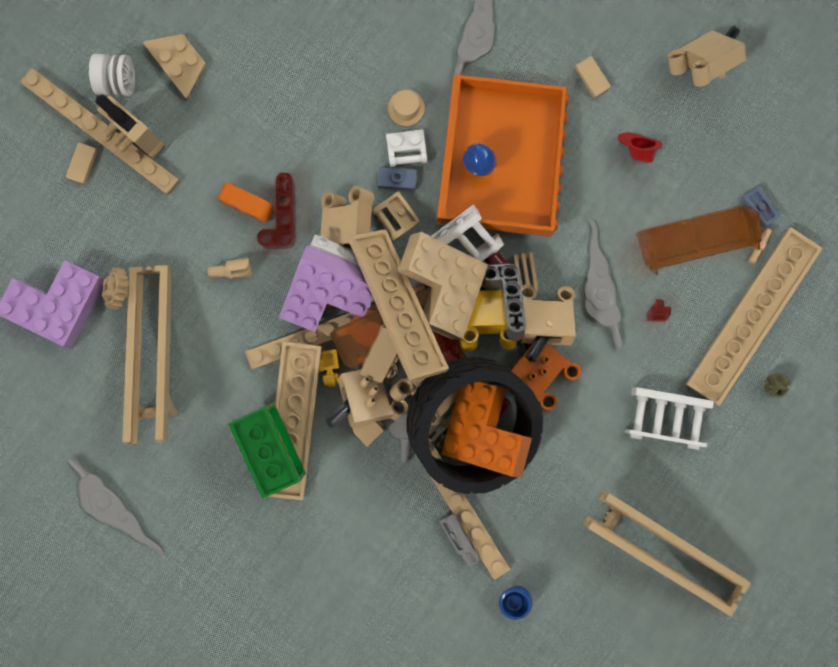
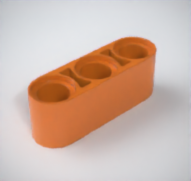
M228 182L224 183L217 197V200L264 223L267 222L274 208L273 204Z

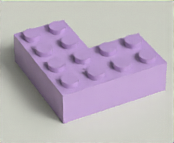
M306 246L279 318L315 332L326 304L364 318L373 296L359 266Z
M65 260L48 293L12 278L0 301V316L63 347L73 348L103 289L104 278Z

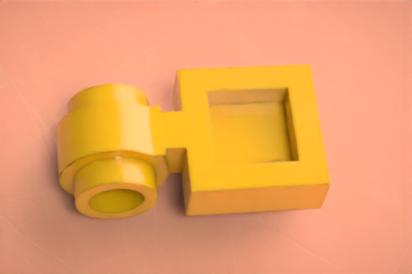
M337 349L322 351L320 371H327L323 375L324 386L335 387L339 384V373H335L333 370L340 369Z

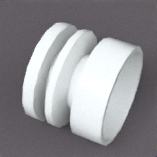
M93 54L89 62V80L93 92L96 95H112L114 93L116 96H131L135 88V69L129 55H113L111 57L109 54Z

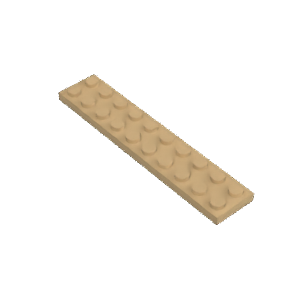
M792 227L787 228L685 385L705 399L714 401V405L720 406L823 248Z

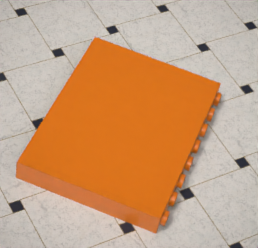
M454 74L436 224H448L474 204L482 217L479 223L485 230L551 237L554 231H557L558 219H555L560 208V201H557V195L561 193L562 184L559 183V177L563 173V165H560V160L564 157L565 147H562V141H565L566 130L563 129V126L566 124L568 112H565V106H568L569 95H566L567 87ZM474 143L485 144L495 154L496 167L492 173L486 176L473 175L464 166V153Z

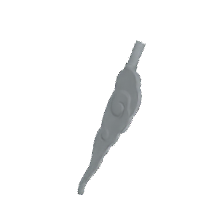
M476 0L474 3L473 13L465 25L463 40L457 49L458 59L454 71L456 75L462 74L466 63L476 62L480 57L488 54L492 48L495 26L492 22V0Z
M590 221L592 236L589 254L591 259L589 262L590 269L587 273L588 282L584 287L585 309L588 315L601 326L610 327L615 349L623 347L619 332L621 313L616 305V292L613 282L608 275L609 267L607 260L598 247L597 226L594 221Z
M401 361L397 376L394 378L392 385L407 376ZM399 386L400 391L404 393L403 388ZM390 390L387 392L389 405L394 400L390 395ZM412 394L404 398V400L408 404V408L411 398L413 396ZM394 406V410L398 413H401L400 408L398 406ZM407 412L398 420H383L392 435L401 440V462L409 461L410 442L406 431Z
M74 456L71 457L67 462L82 478L78 486L82 508L87 513L93 515L99 522L109 523L114 528L122 529L138 542L153 547L162 556L164 552L161 546L144 534L137 517L126 509L120 497L109 487L105 486L103 479L98 474L91 473L88 469L86 470Z

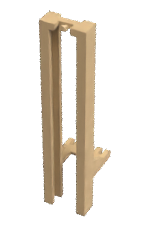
M168 265L155 266V268L148 266L146 269L143 267H129L122 442L127 445L138 444L139 419H151V417L156 418L155 440L157 443H167L168 418L170 416L178 417V410L174 407L169 394L172 270ZM144 274H160L156 407L143 408L139 405Z
M605 490L601 491L598 499L608 504L612 511H607V516L603 517L606 520L605 523L602 521L599 523L586 516L582 523L584 526L732 617L738 607L735 602L742 600L740 594L741 592L743 594L746 593L751 582ZM624 514L737 585L728 602L615 533L613 530L622 515Z

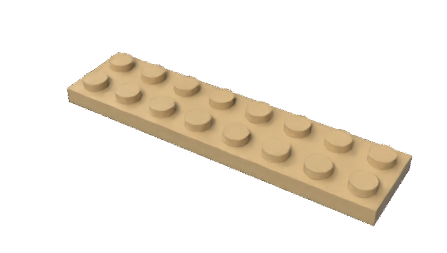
M387 230L350 236L348 241L409 382L447 372L449 367L412 285L406 275L398 272L401 261Z
M282 342L275 405L306 474L299 483L268 497L304 500L322 346Z

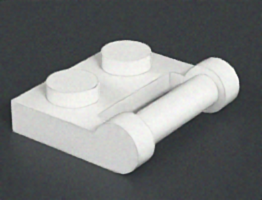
M423 129L386 134L390 168L396 167V165L416 162L428 163ZM420 151L419 155L396 158L394 156L397 153Z

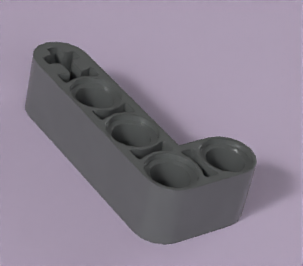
M513 264L488 265L481 285L487 290L501 289L507 337L512 341H519L523 338L526 328L519 270ZM515 309L518 312H511L510 310Z

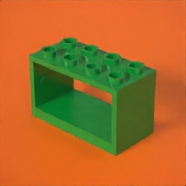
M274 402L228 423L262 499L299 483L305 476V469Z

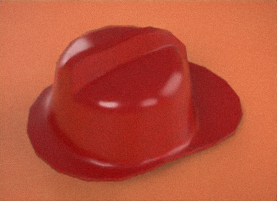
M631 132L621 133L617 137L620 143L629 147L631 157L640 162L652 163L657 149L663 145L659 140Z

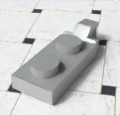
M453 514L441 518L439 522L456 552L462 555L468 566H473L480 558L477 551L471 546L469 537L461 529L459 520Z

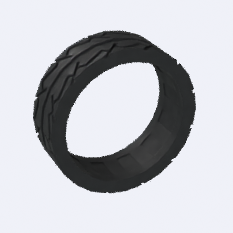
M464 357L447 363L449 367L447 372L425 378L412 396L406 419L408 439L425 470L437 483L443 484V487L454 492L470 494L471 492L473 494L487 493L501 488L502 485H507L517 477L508 476L474 464L455 466L435 458L431 454L429 446V430L438 407L457 389L471 383L490 381L509 386L515 397L517 407L513 433L532 438L524 467L525 470L536 455L542 439L543 416L541 406L533 390L509 368L495 360L482 357L477 359L476 357Z

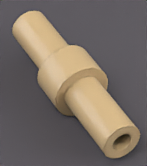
M765 228L760 239L756 240L753 246L754 250L748 260L750 264L755 265L761 252L765 251L766 243L772 233L771 229Z

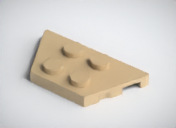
M184 34L144 41L143 44L188 101L193 87L197 86L200 75L207 66L204 60Z

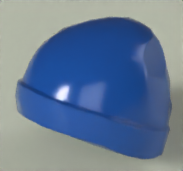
M474 143L469 146L463 156L465 168L476 176H486L492 173L497 164L494 152L482 143Z
M513 586L504 591L499 598V608L502 614L512 620L526 617L532 609L530 592L522 586Z

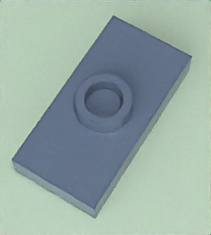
M379 167L378 187L415 190L417 170Z
M759 186L741 197L762 228L767 227L781 217Z

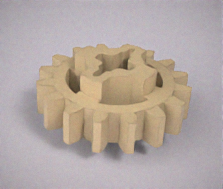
M113 267L112 271H109V276L103 281L102 297L105 300L104 305L106 308L119 309L122 306V301L128 296L129 280L125 269Z

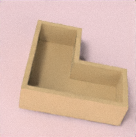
M423 232L410 235L398 272L431 287L423 310L431 330L450 339H463L488 264Z

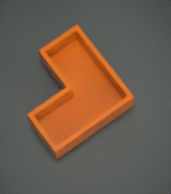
M476 382L458 389L441 454L508 476L522 478L532 438L496 428L506 389Z

